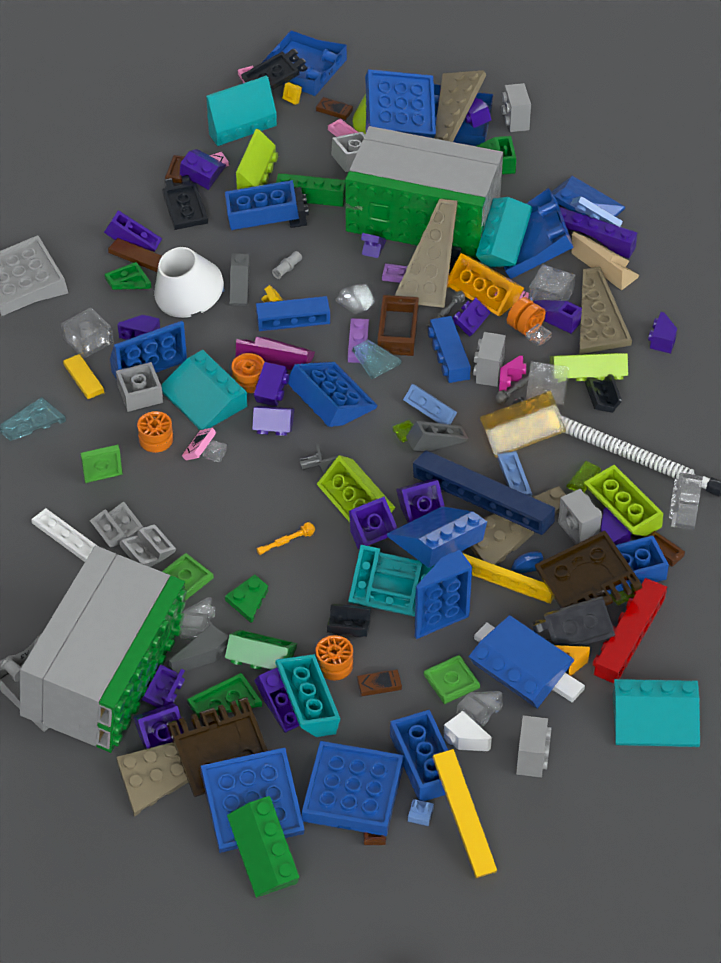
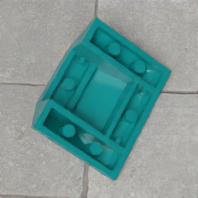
M361 545L348 603L415 617L416 586L435 565L428 568L418 560L381 553L380 548Z

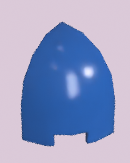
M534 551L520 555L514 561L511 571L519 574L536 571L535 564L543 561L542 553Z

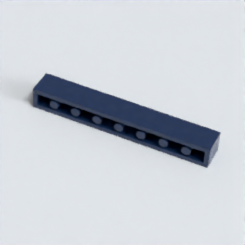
M426 450L413 462L414 478L421 481L438 480L441 490L540 535H543L555 522V507L440 457L437 454Z

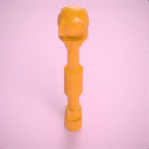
M307 522L300 527L301 530L289 536L285 535L278 538L269 545L256 548L257 553L262 555L276 546L279 547L289 543L290 540L298 536H312L315 532V526Z

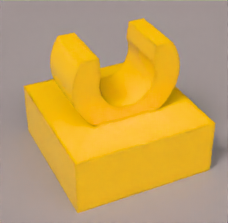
M290 82L285 83L282 99L295 105L298 104L302 87Z
M271 285L264 289L267 295L261 298L264 303L283 301L279 293Z

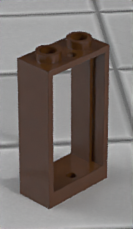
M383 295L377 354L414 356L419 297ZM387 311L413 313L410 338L384 336Z

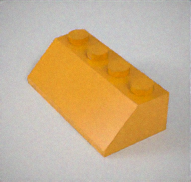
M463 253L460 254L449 274L447 285L455 291H462L465 297L470 300L477 298L489 311L497 316H501L518 301L524 290V287Z

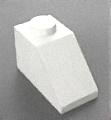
M464 711L444 724V738L446 742L455 746L458 750L489 751L491 749L492 737Z

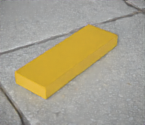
M80 354L63 360L65 368L87 399L104 393L103 386Z

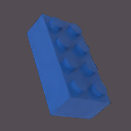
M293 180L225 192L231 230L299 219Z
M654 536L616 545L641 584L645 578L655 582L667 579L669 564ZM621 584L615 586L619 592L624 591Z
M427 710L390 721V737L397 753L404 755L403 767L418 800L424 802L446 795L432 757L435 754L448 751V748L431 711Z

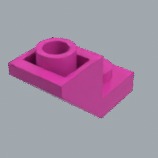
M518 356L500 368L499 391H506L507 387L511 386V381H519L522 379V374L526 375V363H523V356Z

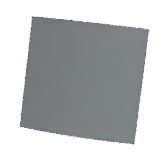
M122 502L109 513L106 509L90 520L109 547L120 545L121 540L136 536L138 529L144 528L125 502Z
M155 524L138 529L136 536L123 539L120 542V547L131 560L149 567L161 562L176 551V548Z

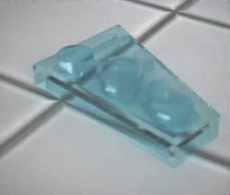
M41 397L0 424V432L12 441L32 434L33 430L49 428L50 424L56 422L64 423L66 418Z

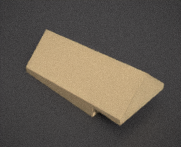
M573 232L572 244L574 248H572V254L591 268L601 267L604 277L620 290H623L639 277V274L626 267L629 260L592 239Z

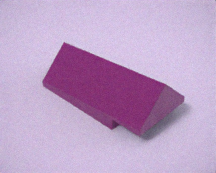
M256 337L255 342L247 339H237L235 358L241 354L253 353L262 357L264 362L285 366L286 369L292 370L295 364L311 363L315 351L266 337Z

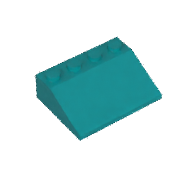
M267 76L206 96L209 135L217 146L252 135L255 129L263 131L277 126V113Z
M204 350L188 357L161 385L162 393L199 430L211 428L247 407V391Z
M614 680L615 745L700 747L698 681Z

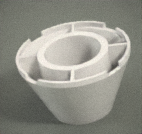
M178 247L166 252L159 261L154 296L157 305L164 313L179 318L191 317V314L200 311L201 313L205 312L217 302L222 294L224 281L216 265L189 248Z

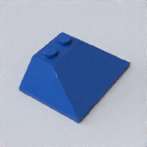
M574 176L568 178L552 191L559 206L561 205L576 213L580 212L576 211L575 207L570 204L573 198L580 196L615 217L625 209V206Z

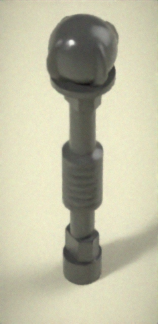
M462 291L454 292L452 302L447 307H444L437 314L436 318L445 317L455 304L464 302L465 294Z
M535 368L527 377L517 381L509 390L499 391L495 397L496 401L499 404H505L506 400H509L511 393L522 388L530 379L537 377L540 371Z

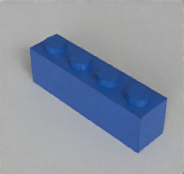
M327 296L256 303L259 331L330 324V308Z
M452 316L430 319L428 336L433 339L434 351L437 350L438 363L442 364L443 376L447 377L449 383L469 380L471 366Z

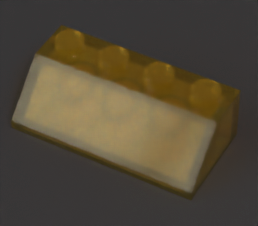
M551 390L480 417L495 458L498 457V454L515 451L566 431Z

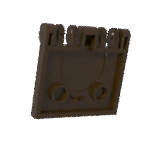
M602 531L535 564L536 571L560 608L603 596L605 604L608 606L613 601L607 590H610L616 601L621 599L620 593L615 587L621 584L627 595L632 594L631 588L634 592L642 589L640 580L606 531Z
M247 697L238 699V705L236 701L230 702V708L234 715L231 718L228 717L223 704L219 705L218 712L222 721L219 720L214 707L199 712L203 727H201L196 713L192 714L191 722L194 730L191 731L188 730L184 718L178 719L182 734L176 720L167 722L169 734L173 739L194 797L206 794L201 777V765L268 751Z

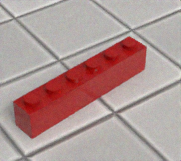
M647 578L644 579L642 589L634 592L635 596L629 599L626 612L620 614L619 624L617 627L613 626L615 636L610 637L609 641L605 640L601 648L602 653L596 655L593 661L595 676L613 684L615 679H620L666 598L667 586Z

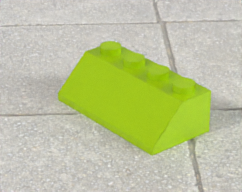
M255 129L236 171L237 190L267 184L269 173L273 171V164L278 160L276 145L259 129Z
M627 353L549 356L552 378L557 379V382H568V378H576V381H586L587 377L605 380L608 374H612L615 380L628 376Z
M341 455L336 458L317 483L349 522L350 510L385 496L353 459ZM385 496L387 504L392 513V511L395 509V506Z
M615 465L584 482V486L632 534L647 537L652 532L662 528L663 512Z

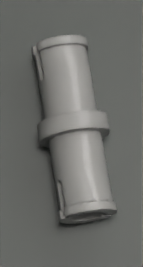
M294 251L288 258L281 260V264L272 270L273 276L280 279L286 272L293 270L294 266L302 260V255L298 251Z

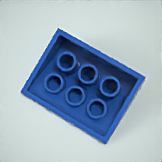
M180 321L114 344L110 363L111 371L116 380V371L152 362L155 372H159L183 363L187 359L184 322Z
M335 362L295 364L289 375L288 384L292 390L329 427L343 426L376 409L378 406Z
M442 506L387 533V537L430 568L448 553L458 550L463 551L482 541L487 521L473 511Z
M461 550L448 553L442 557L416 586L414 634L416 639L469 617L472 566Z
M510 615L485 636L469 655L470 660L475 666L537 709L574 662V658Z

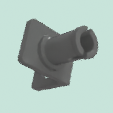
M316 444V455L300 458L302 470L319 466L324 475L329 469L328 465L334 462L338 456L323 460L320 446Z

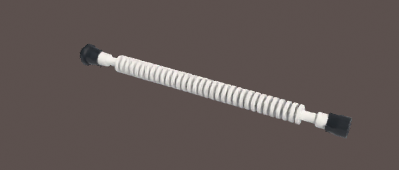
M523 397L514 399L511 405L515 415L520 414L527 418L528 416L544 420V425L554 429L557 428V430H561V432L581 440L583 439L585 442H592L597 447L605 448V450L614 452V454L619 456L623 455L624 458L627 457V459L636 461V463L641 465L645 464L646 467L654 468L655 471L658 470V472H663L665 475H672V478L681 479L682 482L685 481L687 484L690 481L697 483L699 487L706 489V492L718 497L721 496L720 480L713 477L710 479L705 476L695 475L693 469L685 468V466H681L679 463L676 464V462L671 460L667 461L666 458L658 457L657 454L649 453L647 450H640V447L631 446L630 443L627 444V442L618 440V438L613 436L609 437L608 434L605 435V433L596 431V429L591 427L587 428L586 425L583 426V424L574 422V420L564 416L561 417V415H557V413L548 411V413L542 412L539 408L533 406V403L525 401Z

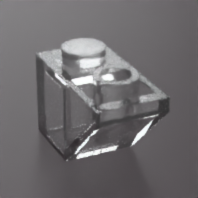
M355 284L350 288L346 287L339 292L340 295L335 299L338 304L354 314L367 310L377 302L366 284L360 286Z
M207 597L184 610V618L180 625L181 639L194 640L212 624L210 620L215 617L216 607L213 606L211 597Z
M501 691L470 692L457 705L456 716L464 711L479 726H484L494 712H499L502 708L503 693Z

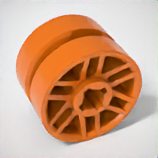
M522 297L510 309L507 316V324L526 337H529L541 327L545 319V309L527 297Z
M245 353L237 356L232 362V378L247 393L255 392L264 365L263 358L253 353Z
M152 411L139 418L137 423L139 443L144 450L162 452L172 445V421L167 414Z
M327 636L321 639L316 646V659L325 679L341 680L352 672L353 646L349 640L342 636Z

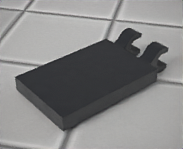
M294 48L286 54L283 51L241 74L245 83L267 76L272 91L300 75L299 71L304 72L308 68L305 65L306 61L303 58L299 59L297 56L298 52Z
M185 175L181 176L182 185L174 187L172 178L165 179L166 185L162 189L174 230L208 224V217L196 182L190 183L189 176Z
M603 596L545 613V620L532 622L535 633L549 629L551 638H546V640L553 645L583 646L615 636Z

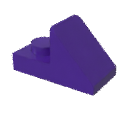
M362 233L361 240L364 241L362 254L378 258L386 239Z

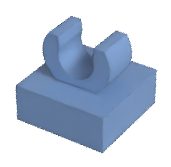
M413 799L408 822L429 826L434 804Z

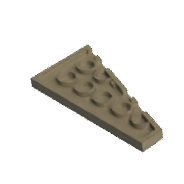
M484 70L443 73L434 139L454 141L486 77Z
M439 199L395 296L419 297V305L445 307L458 201Z
M601 267L583 269L579 354L631 346L632 339Z
M558 486L533 498L555 507L556 515L559 513L560 497L566 494ZM492 514L483 518L487 521L483 540L470 546L478 559L496 565L504 561L511 551H515L534 534V531L496 514Z
M174 742L117 757L116 761L134 817L141 813V810L157 803V800L163 796L171 794L188 783Z

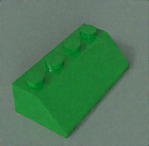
M278 173L276 183L293 180L294 188L301 187L302 194L306 193L307 203L344 206L346 197L345 180Z
M270 796L249 802L227 815L256 898L298 883L300 877Z

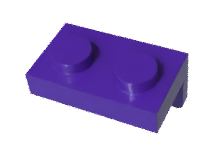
M475 298L471 302L469 300L465 302L461 307L463 311H458L452 319L454 324L458 325L470 337L491 312Z
M160 664L142 700L157 708L173 703L177 696L174 693L175 689L180 690L185 681V678L182 677L185 670L181 669L178 674Z

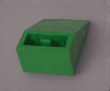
M511 136L494 137L476 146L502 151V174L516 173V154Z

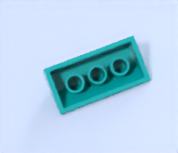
M510 197L493 198L476 253V257L481 263L488 267L516 266L532 212V206Z
M315 654L277 659L275 661L300 727L315 737L335 735L339 726L340 716Z

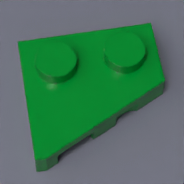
M137 262L105 273V280L112 290L152 288L150 280Z
M253 575L225 596V601L252 623L257 609L262 604V599L265 598L268 592V585L259 577Z

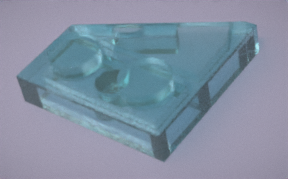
M366 340L352 349L371 379L395 368L402 362L401 359L370 340Z

